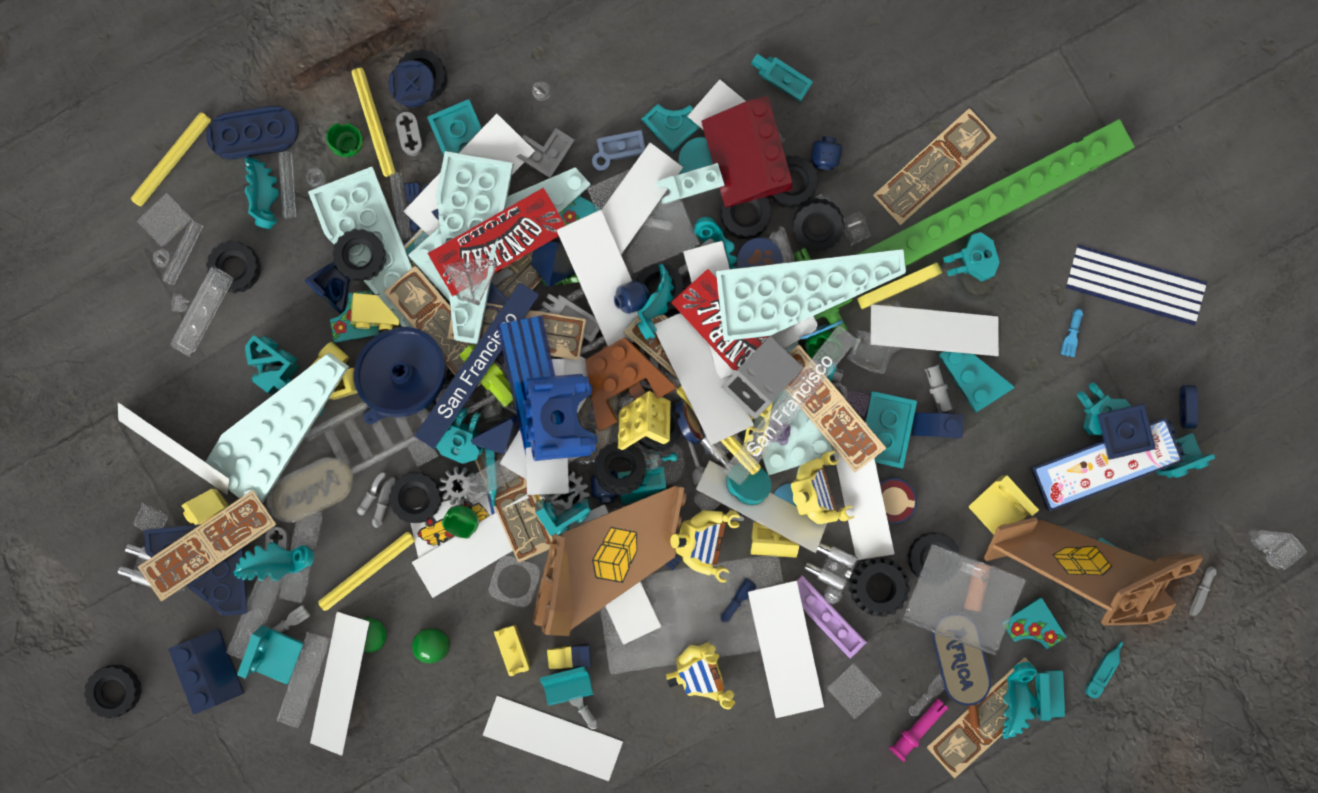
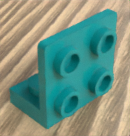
M1189 433L1175 439V442H1179L1184 452V455H1182L1183 462L1156 472L1158 476L1166 475L1167 478H1178L1188 474L1187 469H1201L1210 465L1209 461L1215 459V455L1201 454L1194 434Z
M542 498L535 503V513L550 536L555 533L557 535L564 533L569 529L568 525L574 521L579 523L585 520L591 511L587 498L556 516L557 512L551 502L546 503Z
M261 625L251 635L237 675L246 679L252 672H258L288 684L304 643Z

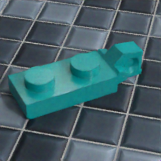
M756 54L752 60L751 65L760 70L758 75L799 102L802 101L813 83L812 80L776 57L772 58L769 56L766 60L759 54Z

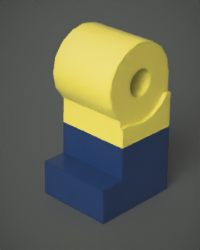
M590 644L547 649L549 669L591 667Z

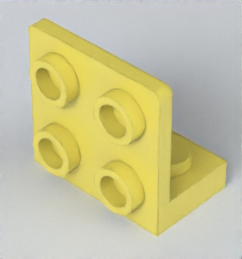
M648 391L620 409L618 448L624 450L645 436L662 444L670 441L671 401L663 397L658 399L655 393Z
M1001 475L968 506L993 535L1000 525L1018 522L1026 516H1033L1039 510L1007 475Z

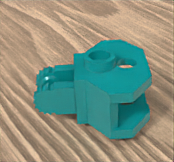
M982 232L968 237L961 251L943 258L944 263L960 259L962 267L952 268L947 271L948 277L969 273L980 282L994 277L1000 263L993 240Z
M1092 382L1088 387L1097 399L1095 402L1092 403L1083 391L1077 393L1086 412L1083 429L1088 435L1102 436L1097 414L1130 407L1131 405L1126 399H1111L1109 395L1105 396L1099 387Z
M464 407L459 413L456 422L450 426L437 445L441 455L462 464L477 460L484 448L473 445L471 439L478 435L479 429L477 425L481 414L475 412L470 425L463 422L467 415V408Z

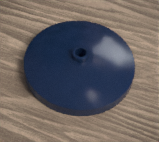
M412 327L388 329L373 337L358 355L354 367L355 387L361 399L375 412L388 417L410 416L428 407L441 392L447 373L446 359L437 342L424 331Z

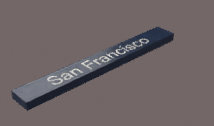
M522 283L518 284L416 432L415 438L435 450L504 349L505 344L500 324L507 323L511 339L513 332L510 322L517 320L519 327L521 319L526 317L539 298V294Z

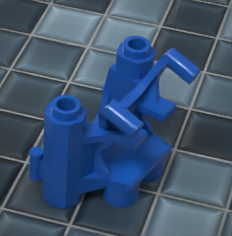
M582 374L526 379L525 391L528 399L523 400V412L525 418L533 419L532 423H526L525 425L526 439L528 442H532L531 452L533 460L542 461L590 456L591 452H595V444L598 443L597 435L583 429L577 418L579 403L593 392L592 385H589L588 377H584ZM555 410L561 411L564 415V420L559 425L552 423L550 419L551 413Z

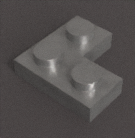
M555 128L544 146L523 135L522 139L535 151L529 158L522 154L516 157L547 178H552L574 145L575 140Z

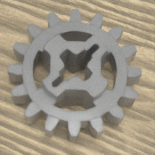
M572 470L568 474V480L574 483L568 484L569 493H567V498H564L561 494H539V496L545 497L544 501L546 503L551 502L557 512L556 516H558V514L574 506L572 503L574 496L579 494L575 504L584 500V497L589 496L588 491H583L588 485L587 482L580 483L583 476L575 477V471ZM558 503L560 505H563L565 508L556 507L555 504Z

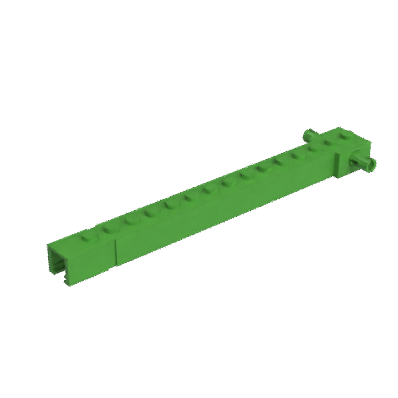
M1119 119L1082 138L1079 142H1074L857 255L903 249L905 267L1072 182L1087 172L1093 171L1128 153L1135 146ZM806 248L793 254L797 262L811 260ZM852 298L814 315L816 321L821 318H827L830 325L838 320H843L838 311L853 300ZM843 321V323L832 327V330L837 336L848 330Z

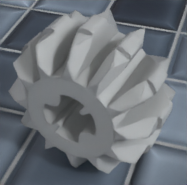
M454 467V475L447 470L445 473L449 479H440L441 482L446 483V486L439 487V491L447 490V493L442 498L446 500L452 496L450 500L451 505L456 503L457 498L459 505H464L463 497L468 502H472L473 500L469 493L477 495L478 491L473 490L472 486L479 485L478 481H470L475 477V474L471 473L466 477L468 468L465 467L461 475L459 467ZM457 480L458 482H464L462 492L454 490Z

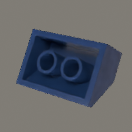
M220 629L168 649L193 715L244 694Z

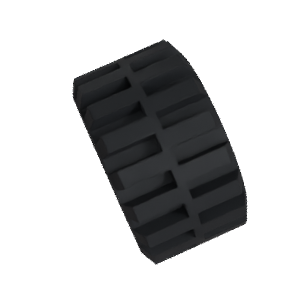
M876 557L868 558L866 561L860 562L856 569L854 568L852 571L853 575L849 578V592L851 593L852 601L855 602L859 609L872 616L887 617V615H893L897 613L896 610L904 607V601H907L909 598L907 593L910 592V586H908L910 581L905 575V570L899 564L889 559ZM876 573L886 574L892 583L890 594L880 601L870 598L866 591L869 578Z

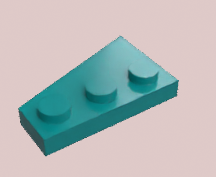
M947 351L938 354L975 413L1015 388L974 354Z

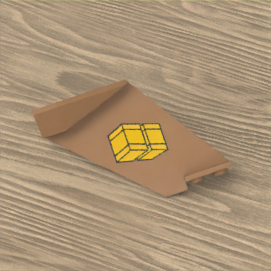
M670 485L668 489L578 525L560 535L555 533L552 537L542 575L532 623L542 626L541 631L546 635L569 636L571 629L675 558L676 548L671 546L670 539L676 533V529L679 530L681 525L680 508L684 506L686 501L684 488Z
M1036 517L1000 525L995 530L993 539L984 556L986 561L1009 556L1107 609L1101 621L1103 626L1152 624L1168 619L1176 605L1165 591L1170 580L1194 574L1203 560L1201 554L1175 553L1152 561L1047 521H1038Z

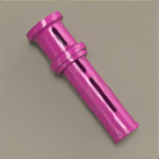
M938 698L909 731L902 732V737L894 746L890 745L889 749L901 761H906L905 757L914 747L917 748L919 746V740L948 710V707L943 705L944 703Z

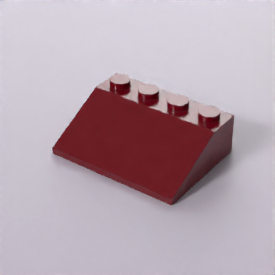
M768 96L743 102L701 121L712 163H718L724 186L719 188L725 208L792 190V179Z

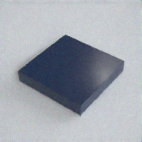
M1145 403L1097 414L1108 460L1156 449Z

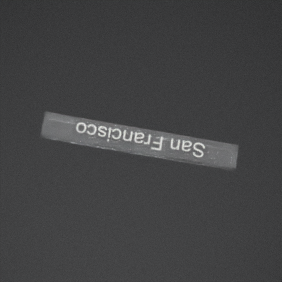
M838 325L724 467L722 472L737 484L741 485L857 341L854 336Z

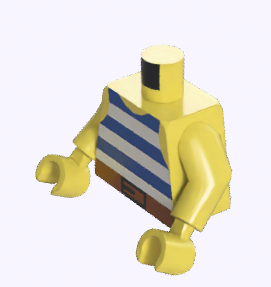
M835 451L824 452L821 455V459L815 458L802 464L798 469L796 479L791 483L793 501L797 505L799 514L808 515V518L817 524L835 522L838 519L845 522L855 517H849L846 513V510L853 508L850 505L840 508L836 512L834 499L823 465H836L839 460H830V455L836 453Z
M703 510L692 517L691 520L681 523L679 534L671 536V546L676 548L677 554L683 556V561L694 571L709 576L711 573L715 575L718 581L726 582L725 578L719 577V573L722 571L730 572L724 566L714 568L713 565L718 563L725 522L731 528L739 527V522L730 520L733 517L740 518V516L734 510L729 511L727 514L719 511Z
M710 642L700 646L689 645L676 658L678 671L666 674L669 687L683 684L687 695L709 697L720 701V705L724 709H731L735 704V701L732 700L734 693L731 690L726 691L725 694L723 692V679L717 664L720 655L714 653L716 648L710 645Z

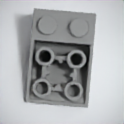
M769 336L721 387L756 419L804 368Z

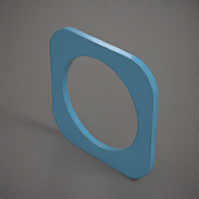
M838 320L831 325L829 323L817 327L815 332L813 331L799 338L805 339L843 323V320Z

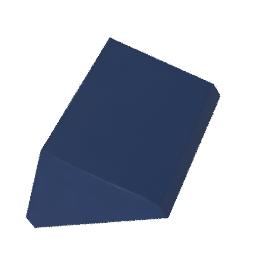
M520 412L482 431L471 439L472 444L505 454L518 433L521 423Z

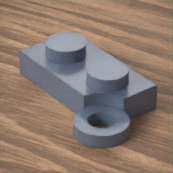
M642 130L598 138L599 152L593 156L592 164L596 170L604 171L610 166V161L641 155L645 150ZM602 157L606 162L604 165H598L597 159Z

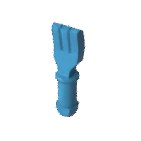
M1080 308L1075 309L1072 313L1073 317L1070 328H1068L1070 332L1063 340L1061 355L1075 357L1078 344L1077 333H1079L1083 317V311Z

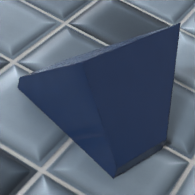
M548 242L533 251L531 265L548 287L575 273L563 244Z
M333 261L306 278L305 282L323 300L342 314L346 307L350 279L339 272Z

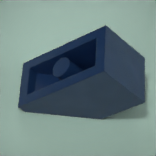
M915 413L911 436L962 438L964 415Z

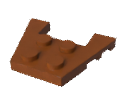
M625 337L585 360L589 385H592L593 390L591 396L599 432L619 422L609 403V399L642 380L648 379L658 399L678 389L676 384L671 382L659 368L653 365Z

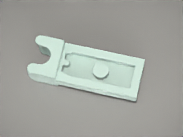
M718 163L661 179L656 182V185L659 188H669L670 194L661 201L662 204H667L723 187L724 182Z

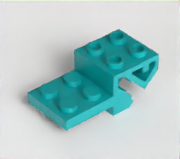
M253 335L245 345L248 365L258 368V374L252 376V381L267 393L275 394L292 381V377L301 366L296 363L298 359L288 351L285 352L282 349H277L280 345L271 338H267L264 335L261 337ZM323 407L318 416H321L326 408Z

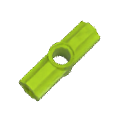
M476 344L469 345L459 355L464 363L476 347ZM493 363L480 383L487 391L490 390L506 408L517 399L515 389L504 377L505 374Z

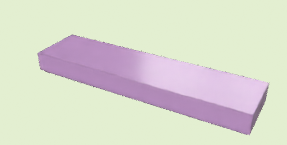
M801 575L796 581L803 610L851 658L867 642Z

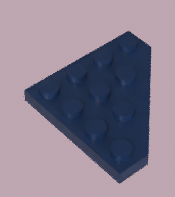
M200 525L144 530L146 554L152 558ZM243 547L186 585L222 616L248 614L245 580H242V577L238 579L234 575L236 564L240 563V557H243Z

